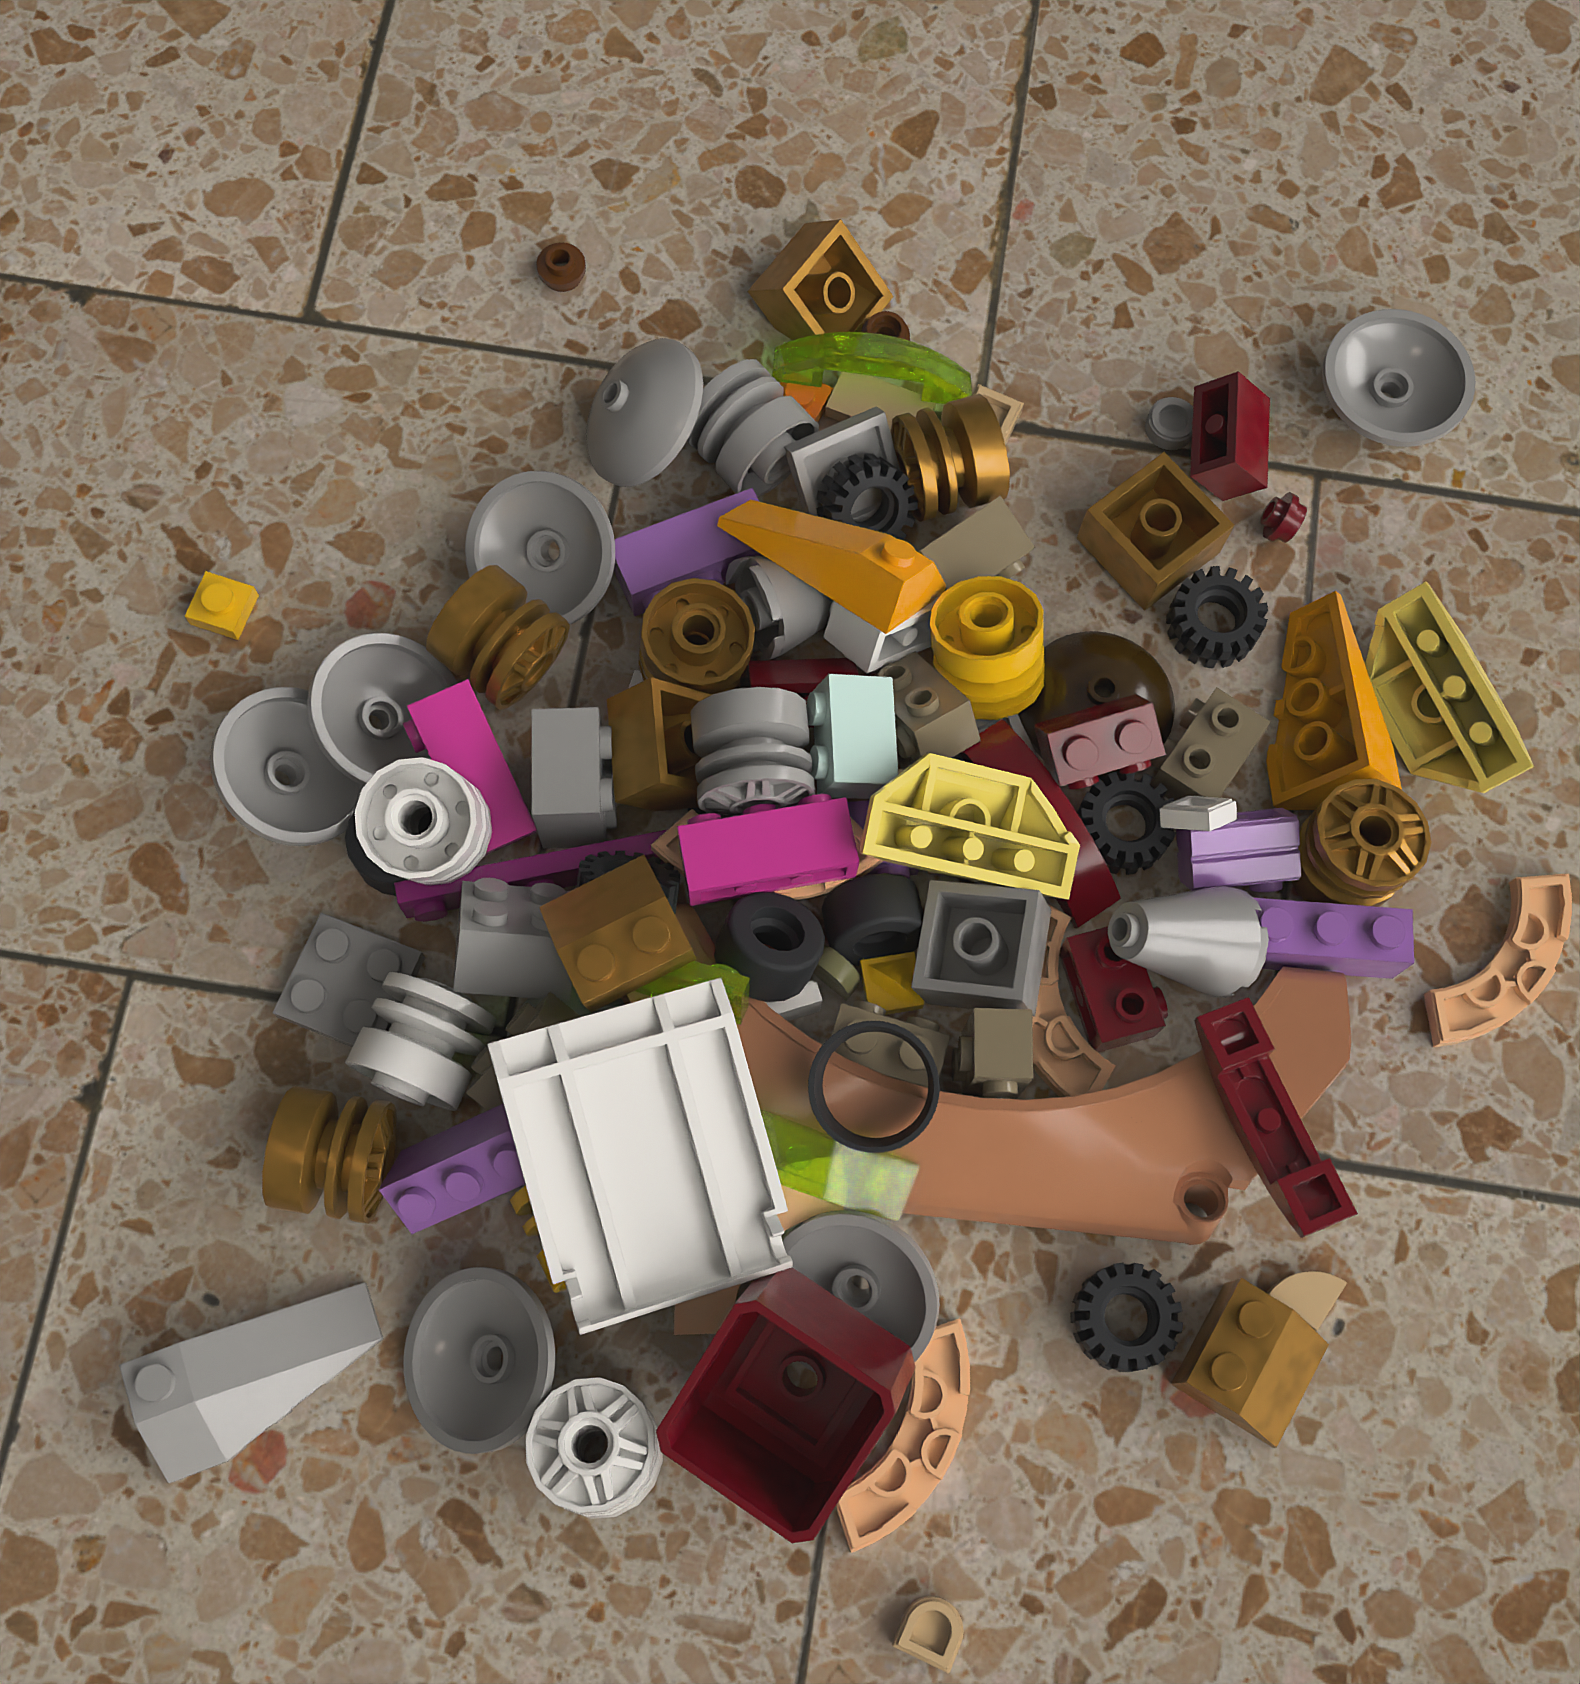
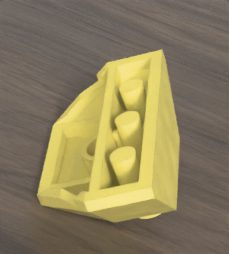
M1424 582L1378 609L1375 620L1376 626L1365 666L1389 736L1409 772L1416 776L1486 793L1533 768L1534 765L1515 723L1464 635L1429 583Z
M926 753L870 796L859 853L893 864L991 886L1040 890L1044 896L1069 900L1080 844L1073 834L1066 830L1057 812L1032 778Z

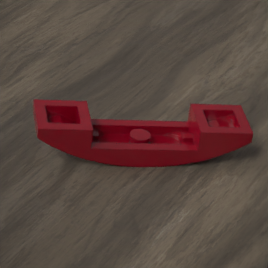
M1001 719L979 733L981 741L960 752V755L965 762L1032 778L1057 812L1066 830L1070 831L1076 838L1080 848L1069 900L1055 899L1064 913L1072 917L1070 922L1074 928H1079L1119 901L1121 896L1099 849L1066 795L1028 745Z
M1250 998L1241 999L1196 1017L1194 1022L1202 1050L1230 1121L1260 1179L1299 1237H1306L1356 1216L1358 1213L1331 1159L1321 1160L1269 1057L1275 1048Z

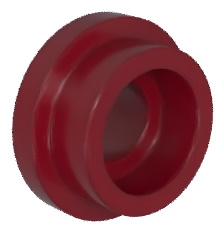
M1288 492L1281 499L1274 497L1268 503L1260 518V524L1264 525V538L1269 541L1278 539L1286 543L1295 536L1307 513V507L1299 503L1297 495Z

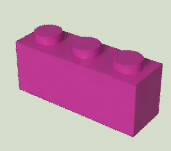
M468 679L407 705L412 719L402 724L415 752L418 753L426 749L431 760L446 764L480 790L487 803L491 815L492 835L485 856L537 832L532 817Z
M817 794L801 799L797 806L776 809L774 804H759L746 808L743 811V815L722 819L717 813H706L688 819L687 825L677 826L678 842L690 906L745 897L755 892H774L849 879L857 875L859 857L846 797L832 799L831 795Z

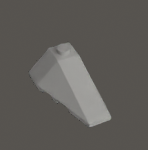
M364 1282L173 1344L122 1363L119 1367L134 1423L167 1482L173 1483L232 1460L247 1448L246 1445L270 1426L280 1422L293 1411L294 1407L323 1384H328L384 1338L367 1283Z

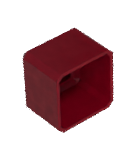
M793 1267L754 1279L732 1307L656 1429L660 1451L792 1544L812 1541L896 1414L915 1370L911 1347ZM793 1362H804L810 1365L817 1375V1385L808 1389L799 1388L794 1385L788 1377V1365Z

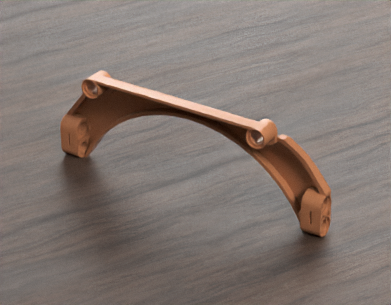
M677 902L675 916L697 959L621 997L625 1004L721 978L735 1017L775 1165L806 1155L841 1150L844 1207L1197 1245L1210 1238L1226 1213L1229 1202L1228 1188L1246 1190L1258 1174L1230 1121L1202 1049L1196 1054L1151 1076L1116 1088L1071 1097L1032 1100L979 1098L940 1091L933 1118L925 1130L909 1144L884 1153H865L850 1149L827 1134L817 1121L810 1104L808 1078L812 1062L822 1044L808 1037L772 1010L764 1001L747 997L729 985L718 970L714 958L715 945L694 908L688 903ZM1283 966L1254 1005V1008L1275 1048L1269 1057L1302 1120L1333 1081L1346 1068L1350 1060L1351 1027L1347 982L1344 973ZM833 1052L829 1058L823 1075V1094L831 1114L844 1128L864 1137H887L907 1128L919 1116L925 1105L928 1088L886 1076L853 1062L836 1052ZM1185 1203L1198 1205L1203 1209L1207 1217L1194 1215L1188 1210Z

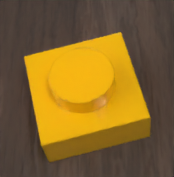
M205 571L187 609L185 618L190 625L239 640L259 594L254 586Z

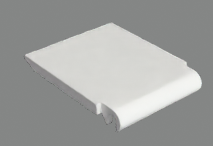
M721 978L487 1044L551 1281L553 1284L565 1281L580 1335L793 1267V1261L787 1255L781 1235L784 1234V1229L777 1214L787 1212L788 1208L735 1017Z

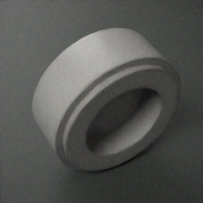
M1167 397L1157 401L1151 407L1145 422V431L1150 441L1166 450H1177L1185 447L1192 440L1193 406L1187 401L1176 397Z

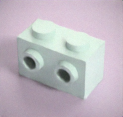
M828 674L809 694L807 699L808 724L814 726L815 745L810 751L812 758V772L810 775L817 779V794L831 795V798L870 799L871 795L898 775L892 677Z

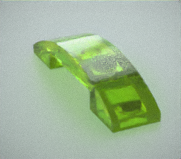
M865 332L823 333L792 340L774 349L772 377L778 382L821 387L824 369L920 382L921 401L946 404L953 400L972 396L971 374L959 364L931 348L898 337Z
M760 1109L781 1185L853 1210L899 1221L917 1175L919 1164L888 1152L865 1153L850 1149L835 1141L828 1134Z

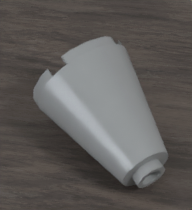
M745 556L729 564L726 574V585L735 583L736 594L749 608L755 626L752 653L760 650L763 655L759 660L776 659L827 627L830 617L829 610L833 600L765 556Z
M1227 886L1126 902L1115 910L1108 925L1110 945L1117 956L1213 997L1227 998L1233 996L1234 994L1232 993L1240 987H1249L1256 981L1266 960L1269 941L1267 927H1260L1255 911H1262L1258 902L1244 890Z

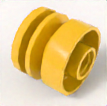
M978 576L960 581L941 593L931 608L930 617L931 646L934 653L933 668L970 700L975 719H1002L1018 714L1034 703L1044 687L1045 672L1043 646L1044 610L1037 595L1022 583L1002 576Z

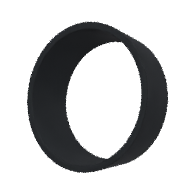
M862 1021L837 1031L826 1040L817 1052L808 1078L810 1104L821 1127L840 1144L865 1153L893 1151L916 1139L933 1118L940 1093L938 1070L926 1046L919 1038L905 1028L884 1021ZM884 1032L903 1039L921 1057L927 1072L928 1093L922 1111L911 1125L891 1136L870 1138L849 1131L833 1117L824 1098L823 1075L829 1058L843 1042L861 1033Z

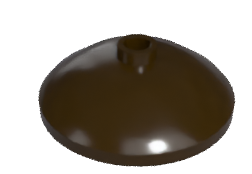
M1085 631L1066 635L1044 647V687L1035 702L1018 713L1035 752L1041 758L1042 755L1034 724L1133 694L1153 702L1163 745L1165 744L1174 722V695L1163 668L1149 652L1122 636L1098 631ZM1094 687H1106L1110 691L1111 696L1100 697L1096 694ZM1117 769L1104 774L1098 775L1099 779H1101V781H1104L1107 774L1117 771L1118 778L1122 777L1123 774H1120L1119 770Z

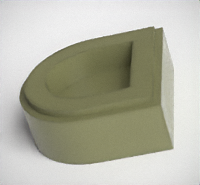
M824 945L823 954L813 974L847 1001L859 986V973L842 955L829 946Z

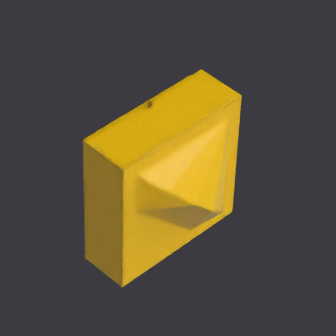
M914 952L860 960L859 967L865 1000L886 1010L885 1015L919 1010L924 1007V1000L911 988L916 963Z

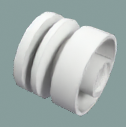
M423 757L399 759L378 770L362 788L355 809L356 836L367 857L387 873L425 885L451 883L470 873L485 856L492 835L490 809L480 790L446 764ZM432 812L430 827L425 832L419 834L418 825L420 819L425 814Z
M389 972L381 988L402 1003L376 998L371 1008L392 1025L389 1031L363 1027L345 1063L357 1072L372 1079L371 1084L395 1097L420 1106L428 1103L455 1111L462 1100L472 1074L461 1064L452 1060L455 1052L478 1056L485 1045L477 1038L465 1032V1030L476 1034L490 1035L497 1020L491 1013L473 1003L468 996L460 992H453V988L427 978H416L402 973Z
M601 1377L575 1379L553 1390L535 1410L526 1434V1464L536 1487L555 1505L591 1519L617 1517L639 1505L655 1486L663 1462V1453L660 1451L656 1434L657 1424L643 1402L624 1385ZM596 1436H607L608 1448L605 1455L594 1463H586L584 1451L589 1441Z

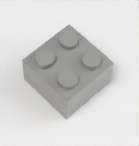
M599 707L532 709V817L543 849L574 848L607 841V829L617 828V803L615 802L611 759L612 726H602Z
M481 878L475 882L462 881L456 936L453 992L543 999L551 992L561 1001H570L572 981L556 951L539 909L540 906L570 891L551 883H538L532 887L508 885L506 882L496 878Z
M930 880L911 988L927 1004L966 1009H1031L1032 1016L1035 1017L1051 917V908L1040 890Z

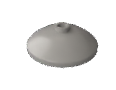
M1402 309L1376 310L1365 313L1348 322L1335 335L1328 347L1322 369L1324 390L1337 415L1357 433L1378 443L1391 446H1420L1444 437L1464 418L1471 406L1475 393L1476 381L1473 364L1460 340L1434 319L1420 313ZM1382 392L1390 394L1393 398L1387 397Z
M660 338L651 340L626 353L603 379L589 411L586 426V443L589 459L594 470L606 481L621 487L643 484L663 471L683 448L697 420L703 394L701 366L697 357L689 348L673 339Z
M522 472L497 483L478 503L470 519L466 534V565L470 577L488 565H498L525 587L528 592L526 603L531 600L541 599L550 609L549 613L557 612L570 625L591 612L604 596L614 571L615 539L611 523L598 499L582 484L572 478L554 472ZM553 542L558 545L560 550L559 556L555 561L550 558L548 553L549 546Z
M388 633L360 635L337 646L325 657L315 671L309 687L307 700L311 730L318 746L332 765L351 780L365 786L378 770L399 759L423 757L431 760L426 749L418 753L415 752L402 724L412 719L407 705L458 683L451 671L426 650V647L411 639ZM369 715L376 716L381 721L382 730L372 727L369 722Z
M276 687L247 696L237 703L223 718L216 730L211 745L210 768L216 791L227 810L240 824L256 835L269 841L289 846L321 844L336 838L347 830L349 819L355 812L361 790L364 786L351 780L336 769L318 746L308 717L307 700L309 691L292 687ZM275 771L285 773L289 778L290 784H281L275 777Z
M839 1210L813 1216L800 1223L786 1235L782 1242L787 1255L793 1261L794 1269L911 1347L914 1362L918 1360L928 1346L937 1325L940 1306L939 1290L930 1262L921 1248L907 1233L876 1215L860 1211ZM855 1275L862 1276L867 1280L869 1288L860 1289L856 1287L851 1277ZM800 1362L806 1368L815 1372L810 1365L804 1362Z
M473 1267L463 1269L438 1282L418 1306L407 1333L403 1366L408 1398L423 1428L445 1447L468 1454L501 1450L520 1439L528 1431L535 1410L550 1394L555 1370V1343L545 1308L534 1291L517 1276L496 1268ZM502 1352H503V1365H502V1363H501V1355H502Z

